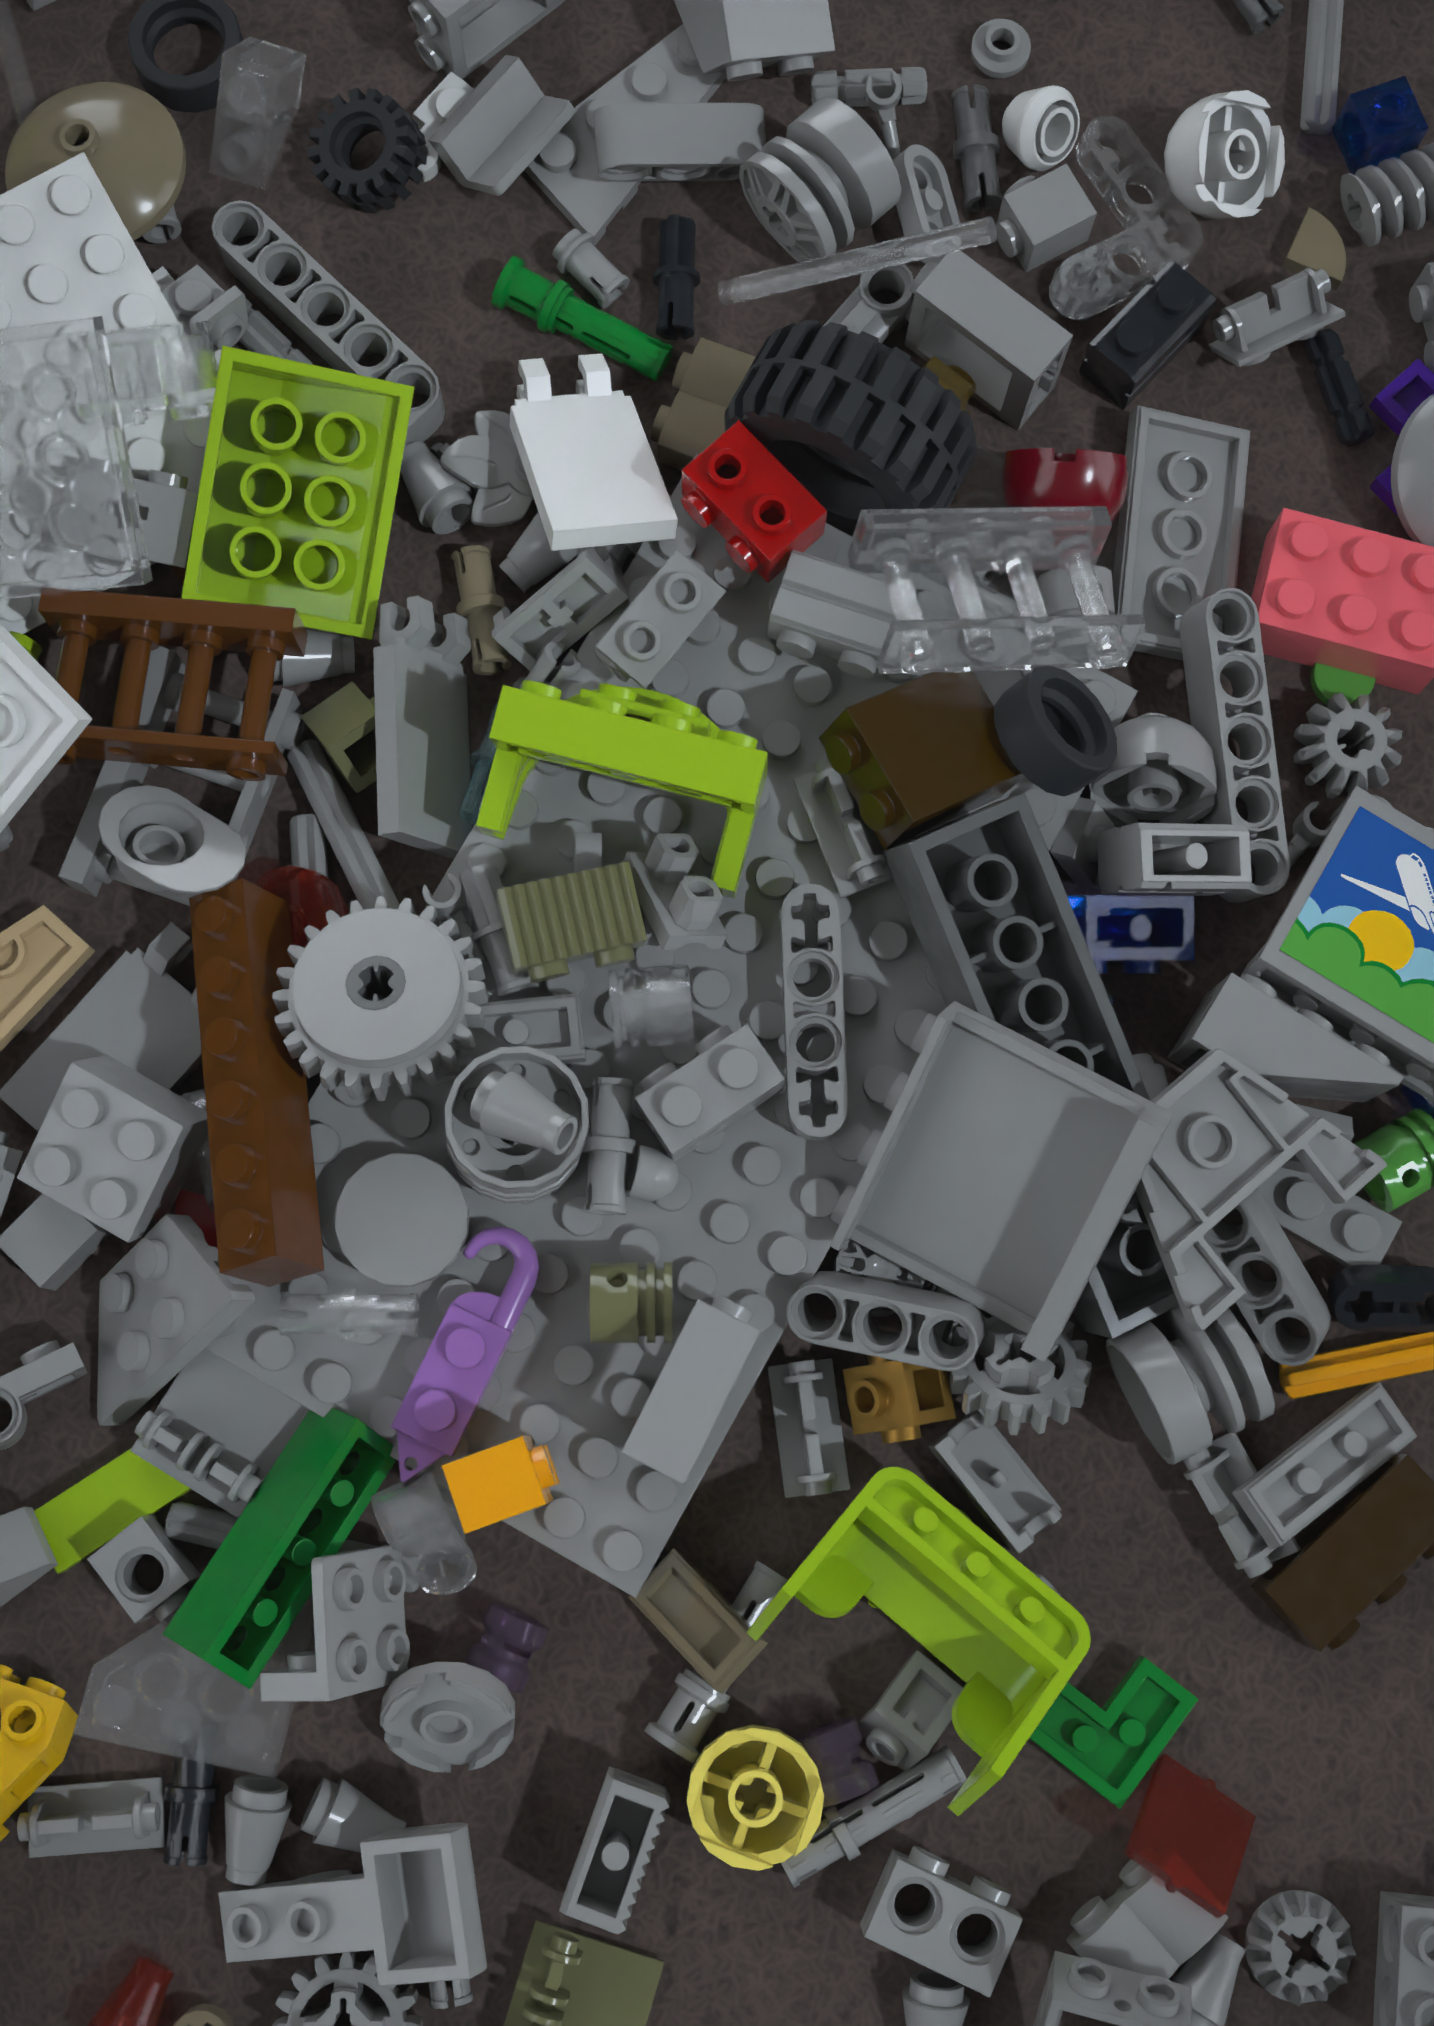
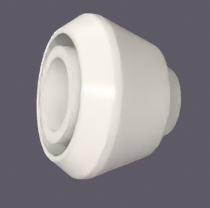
M1055 85L1020 93L1006 108L1002 119V132L1005 144L1027 168L1034 171L1049 170L1063 161L1073 149L1080 127L1079 112L1073 96L1065 88Z

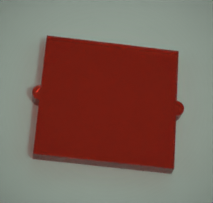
M1164 1754L1158 1758L1124 1854L1163 1880L1168 1892L1175 1893L1178 1891L1216 1918H1220L1226 1913L1256 1816L1217 1790L1216 1783L1212 1779L1204 1781Z

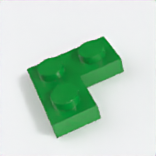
M1140 1655L1102 1708L1067 1682L1030 1736V1739L1121 1809L1199 1699L1147 1658Z

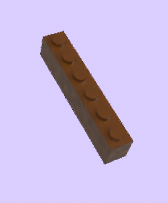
M241 878L226 884L218 890L190 897L189 904L219 1273L271 1287L318 1273L325 1269L306 1075L299 1063L300 1057L292 1059L283 1042L286 1036L281 1035L274 1018L281 1012H278L272 999L273 992L285 989L282 987L276 974L278 968L295 967L287 951L289 946L293 945L289 902Z

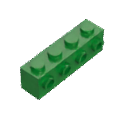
M331 1408L324 1418L309 1410L162 1635L246 1688L251 1689L312 1593V1559L337 1554L394 1465L396 1459L390 1456L393 1445L358 1418L337 1409Z

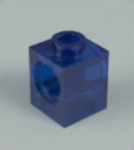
M1402 76L1350 94L1332 129V133L1350 173L1355 175L1358 169L1369 165L1377 167L1380 161L1392 157L1399 159L1403 153L1414 149L1417 150L1429 127L1406 76Z

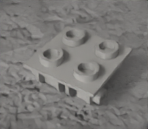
M203 1349L179 1372L155 1412L149 1410L142 1417L134 1432L139 1437L130 1451L239 1518L309 1409Z

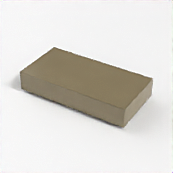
M674 1548L648 1575L637 1597L635 1598L631 1595L628 1597L715 1691L722 1694L768 1644L762 1636L755 1641L746 1633L751 1625L694 1565Z

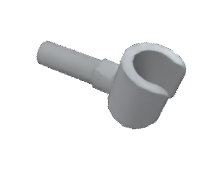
M891 71L890 74L891 86L894 91L891 97L881 99L873 93L871 75L868 77L865 86L866 103L878 114L884 146L892 160L901 153L895 121L897 120L895 106L900 99L902 82L895 71Z
M1318 801L1310 803L1296 817L1293 823L1292 832L1294 837L1288 846L1290 869L1299 857L1305 854L1309 847L1314 848L1323 843L1337 818L1336 816L1325 830L1315 828L1310 822L1309 815L1319 804Z
M446 873L455 891L453 897L446 902L434 901L425 884L422 893L427 906L435 907L438 917L442 921L454 919L458 925L460 938L469 936L473 941L476 952L474 958H480L481 962L487 960L479 942H474L473 931L464 913L467 900L461 883L456 876Z

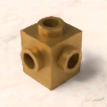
M867 1355L869 1365L843 1369L847 1404L850 1410L854 1435L880 1431L883 1444L922 1438L920 1425L956 1418L947 1371Z

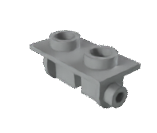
M1306 268L1272 285L1271 289L1275 307L1270 310L1267 294L1261 291L1221 309L1220 317L1212 321L1213 331L1218 339L1208 344L1212 352L1238 367L1255 365L1269 358L1272 351L1295 340L1313 338L1318 335L1319 331L1324 329V326L1345 317L1344 310L1325 301L1324 294L1331 290V281L1326 271L1323 269L1314 271L1311 268Z
M676 549L595 648L610 660L607 668L618 679L627 682L632 678L642 688L646 689L721 599L726 590Z
M827 757L814 764V772L795 778L794 783L840 899L893 880V875L883 854L885 849L874 831L862 819L857 802L841 775L832 768Z
M832 1358L768 1367L785 1498L805 1495L814 1496L834 1491L849 1490L850 1484Z
M1227 1433L1212 1440V1446L1183 1460L1188 1469L1183 1475L1186 1480H1192L1210 1514H1213L1218 1522V1528L1236 1558L1233 1564L1237 1570L1244 1569L1249 1578H1254L1272 1568L1271 1562L1300 1550L1294 1537L1281 1547L1270 1549L1232 1494L1235 1489L1257 1473L1235 1433Z
M163 1777L39 1786L28 1797V1812L19 1814L17 1824L19 1841H29V1858L165 1847Z

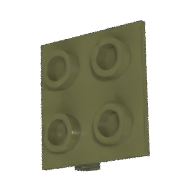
M536 1920L504 2026H646L665 1961Z

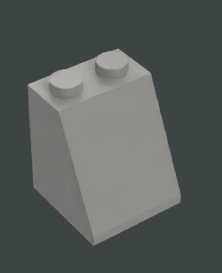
M674 0L703 74L726 71L728 81H742L762 76V68L778 66L779 76L797 75L814 70L813 60L835 51L828 0Z

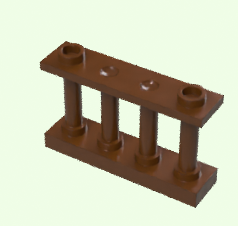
M42 587L38 612L56 636L63 640L56 681L77 703H79L88 646L95 644L96 639L120 641L125 645L112 726L87 725L57 764L69 765L75 763L76 758L222 770L226 771L231 777L245 781H262L265 779L266 774L286 776L288 764L276 743L264 740L276 663L282 660L284 655L304 657L308 633L295 608ZM159 645L180 646L188 651L175 733L138 730L151 651L158 649ZM221 650L246 652L251 656L238 738L201 735L213 658L219 655Z

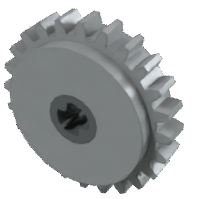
M378 896L372 909L363 910L358 900L351 901L350 914L341 918L333 910L326 912L328 925L321 931L310 925L304 929L309 941L305 948L290 945L287 949L295 967H280L276 973L282 987L285 989L273 992L272 999L278 1012H281L274 1018L281 1035L286 1036L283 1042L291 1058L300 1057L299 1063L304 1074L309 1078L320 1072L322 1083L325 1089L329 1091L334 1090L342 1080L345 1081V1087L352 1099H358L364 1086L373 1088L377 1101H385L388 1087L398 1085L405 1097L412 1096V1081L421 1077L431 1087L438 1084L434 1071L442 1064L453 1071L459 1067L454 1052L456 1047L472 1051L476 1046L472 1032L468 1027L481 1028L484 1027L486 1022L483 1010L478 1006L488 1003L485 983L480 982L486 977L481 959L474 958L476 952L473 941L469 936L460 938L457 922L452 918L439 926L440 920L437 910L431 905L423 910L420 916L416 915L412 900L409 898H404L398 909L388 908L385 897ZM383 995L384 999L379 1000L378 996Z

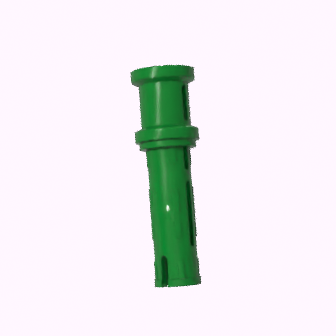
M515 255L507 262L495 285L491 299L492 306L500 310L507 306L536 321L537 329L544 333L551 332L554 334L558 330L598 352L637 370L654 382L659 381L660 376H662L672 357L674 347L670 344L653 338L607 312L591 306L584 300L574 296V289L570 288L569 283L561 279L554 283L525 268V261Z

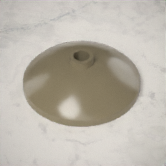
M92 82L77 85L45 100L22 122L11 141L6 158L5 182L7 191L84 152L133 241L155 227L169 212L181 191L186 173L184 141L178 126L168 110L150 94L136 87L116 82ZM86 141L84 144L77 146L81 142Z

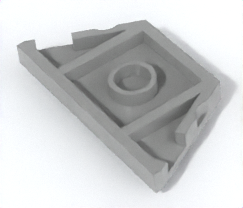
M166 1214L100 1280L97 1419L99 1426L123 1425L255 1302L253 1291L248 1285L232 1284L224 1274L219 1273L218 1249L206 1243L202 1230L189 1215Z

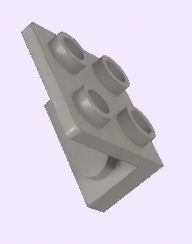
M399 1544L376 1546L312 1559L315 1651L287 1655V1667L260 1673L261 1701H332L388 1686L395 1678L408 1670L410 1642L406 1634L404 1592L407 1581L406 1572L402 1565V1553Z

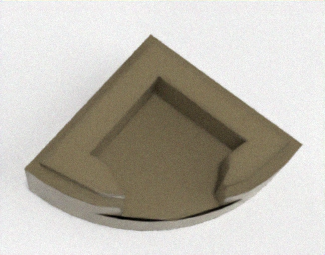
M1309 207L1282 268L1296 274L1306 268H1311L1314 271L1323 269L1330 278L1331 289L1337 291L1345 274L1346 252L1342 238L1334 225L1321 213Z

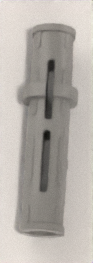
M947 1745L941 1747V1750L887 1780L884 1784L840 1810H837L835 1805L823 1811L825 1819L821 1820L807 1848L795 1857L793 1855L781 1863L793 1887H797L800 1885V1882L845 1855L851 1861L861 1855L858 1849L860 1846L963 1786L967 1778Z

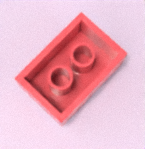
M1283 508L1266 535L1251 596L1259 614L1263 654L1310 667L1319 663L1376 678L1375 684L1418 695L1434 678V547Z

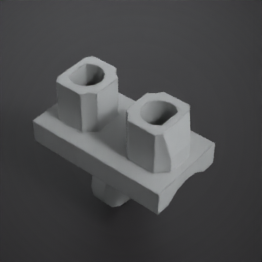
M659 833L656 835L649 852H627L623 862L629 861L638 902L642 908L641 915L647 936L645 944L661 946L662 950L677 951L683 945L693 943L704 944L710 949H721L728 935L717 915L718 908L723 900L717 884L705 876H697L692 868L699 851L690 835Z

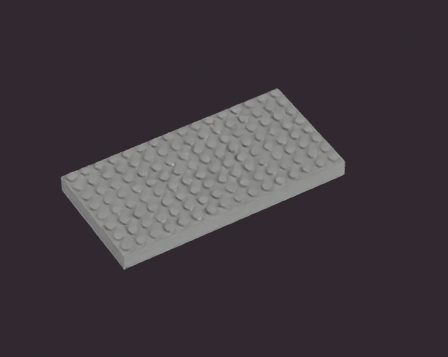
M682 478L670 497L678 518L675 539L643 542L623 575L629 598L591 629L576 654V657L581 661L580 670L569 681L557 688L562 691L561 700L579 694L581 688L587 690L598 689L600 683L620 687L642 688L632 678L627 682H623L612 674L607 668L610 660L600 653L595 646L676 549L726 590L721 599L646 689L670 695L701 709V713L709 718L720 730L751 736L758 740L756 749L768 752V773L736 897L734 899L723 896L717 911V915L728 935L721 949H710L704 944L693 943L683 945L677 951L662 950L661 946L644 944L643 947L633 948L635 960L619 965L596 968L594 957L569 962L570 974L541 981L523 990L499 996L497 993V985L488 960L482 962L486 978L480 982L485 983L488 1002L580 994L586 1062L565 1065L576 1074L588 1099L589 1130L587 1137L590 1136L594 1088L592 1086V1079L598 1077L630 1079L635 1081V1087L632 1093L629 1139L636 1141L635 1150L638 1145L659 1149L666 1154L636 1109L635 1098L644 1092L639 1083L649 1074L669 1062H673L675 1067L679 1069L699 1056L695 1046L709 1034L725 1025H728L733 1033L744 1025H749L784 1076L785 1082L782 1091L675 1161L674 1163L678 1170V1181L674 1190L662 1199L654 1200V1202L626 1197V1215H600L583 1212L584 1204H586L589 1154L583 1151L576 1171L557 1191L534 1202L503 1203L480 1195L459 1176L452 1162L446 1140L445 1104L453 1082L458 1075L436 1077L438 1084L433 1087L428 1085L423 1079L412 1081V1096L408 1097L403 1095L399 1085L388 1087L385 1101H377L373 1088L369 1086H364L358 1099H352L345 1086L336 1087L334 1090L329 1091L324 1089L320 1083L308 1105L325 1270L271 1287L225 1275L232 1284L248 1285L253 1291L255 1302L204 1348L323 1418L331 1408L358 1418L393 1445L390 1456L399 1461L397 1430L391 1428V1425L450 1304L459 1295L468 1292H487L500 1297L514 1268L513 1255L504 1246L498 1244L488 1245L482 1248L472 1259L464 1257V1248L473 1236L484 1229L502 1226L517 1230L529 1239L537 1252L539 1271L536 1285L455 1455L452 1457L447 1454L421 1471L420 1474L450 1490L442 1468L444 1464L521 1436H532L535 1447L547 1444L560 1480V1484L549 1487L553 1501L502 1521L635 1598L788 1324L786 1308L790 1297L805 1281L814 1277L830 1248V1244L840 1225L831 1220L834 1208L848 1185L855 1188L858 1187L866 1168L857 1164L858 1157L873 1130L878 1129L883 1132L889 1121L892 1111L884 1107V1102L898 1075L902 1071L910 1075L920 1053L911 1049L912 1042L920 1025L929 1013L938 1016L947 1008L895 880L887 881L840 899L794 779L814 772V764L827 757L826 750L819 737L846 707L964 659L967 661L993 706H995L1002 693L1034 668L1045 665L1064 669L1082 681L1102 704L1110 717L1113 728L1121 723L1138 690L1058 647H1047L1045 640L825 523L824 534L803 553L914 588L916 593L889 676L875 672L873 678H860L842 671L837 666L839 660L815 652L810 659L786 654L777 648V640L767 637L770 613L786 568L769 583L756 570H753L751 573L742 570L728 554L725 548L727 541L712 525H709L707 528L701 527L683 507L681 502L683 497ZM540 760L529 774L522 788L504 840L484 835L475 823L446 873L455 875L459 880L460 873L478 864L493 863L498 869L503 887H511L517 884H525L573 873V838H575V832L602 833L601 867L623 862L627 852H649L656 835L659 833L687 834L692 837L699 851L692 868L697 876H705L710 879L727 817L726 807ZM1024 776L1001 798L950 821L994 802L1025 793L1047 848L1050 851L1084 788L1077 793L1063 797L1045 792ZM446 873L432 895L433 900L436 902H446L454 895L455 891ZM808 883L822 885L833 893L838 901L841 920L848 1112L847 1118L839 1132L831 1138L822 1141L807 1140L794 1131L788 1119L786 1097L780 915L782 904L787 894L797 886ZM813 900L803 901L801 911L791 913L792 919L803 920L805 925L804 946L791 943V951L795 953L807 948H818L831 952L829 942L819 946L816 945L817 925L820 919L828 918L827 912L817 911L815 901ZM467 903L464 913L469 920L468 924L473 933H475L477 929ZM479 942V944H480V946H481V948H482V950H483V952H484L482 943ZM805 963L797 968L793 976L795 987L805 996H821L831 986L830 973L819 963ZM383 995L378 996L379 1000L384 999ZM820 1027L806 1028L796 1038L797 1051L807 1061H824L833 1052L834 1043L832 1037L826 1030ZM831 1071L818 1076L796 1072L797 1083L811 1079L809 1103L799 1106L800 1115L811 1116L813 1127H823L827 1115L836 1114L835 1105L824 1103L822 1083L824 1079L836 1082V1072ZM504 1139L506 1144H514V1141ZM391 1153L419 1154L441 1164L461 1185L470 1209L469 1236L457 1259L441 1276L415 1287L386 1286L360 1274L343 1255L335 1233L336 1203L347 1180L367 1162ZM628 1156L627 1179L633 1156ZM591 1262H639V1269H647V1262H655L656 1269H664V1262H672L673 1343H664V1336H656V1343H647V1336H639V1343H591L589 1309ZM717 1294L753 1312L748 1324L761 1331L684 1485L621 1452L697 1299L711 1305ZM414 1457L408 1458L406 1466L413 1470L416 1469L417 1460Z

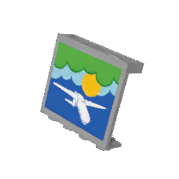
M1355 786L1334 811L1330 821H1333L1337 816L1269 939L1247 964L1242 974L1255 976L1269 984L1277 992L1275 999L1296 1012L1299 1008H1304L1321 1015L1333 1025L1331 1033L1352 1046L1355 1043H1363L1383 1053L1390 1060L1388 1067L1404 1077L1401 1081L1402 1084L1434 1103V829L1425 827L1396 810L1384 798L1370 794Z

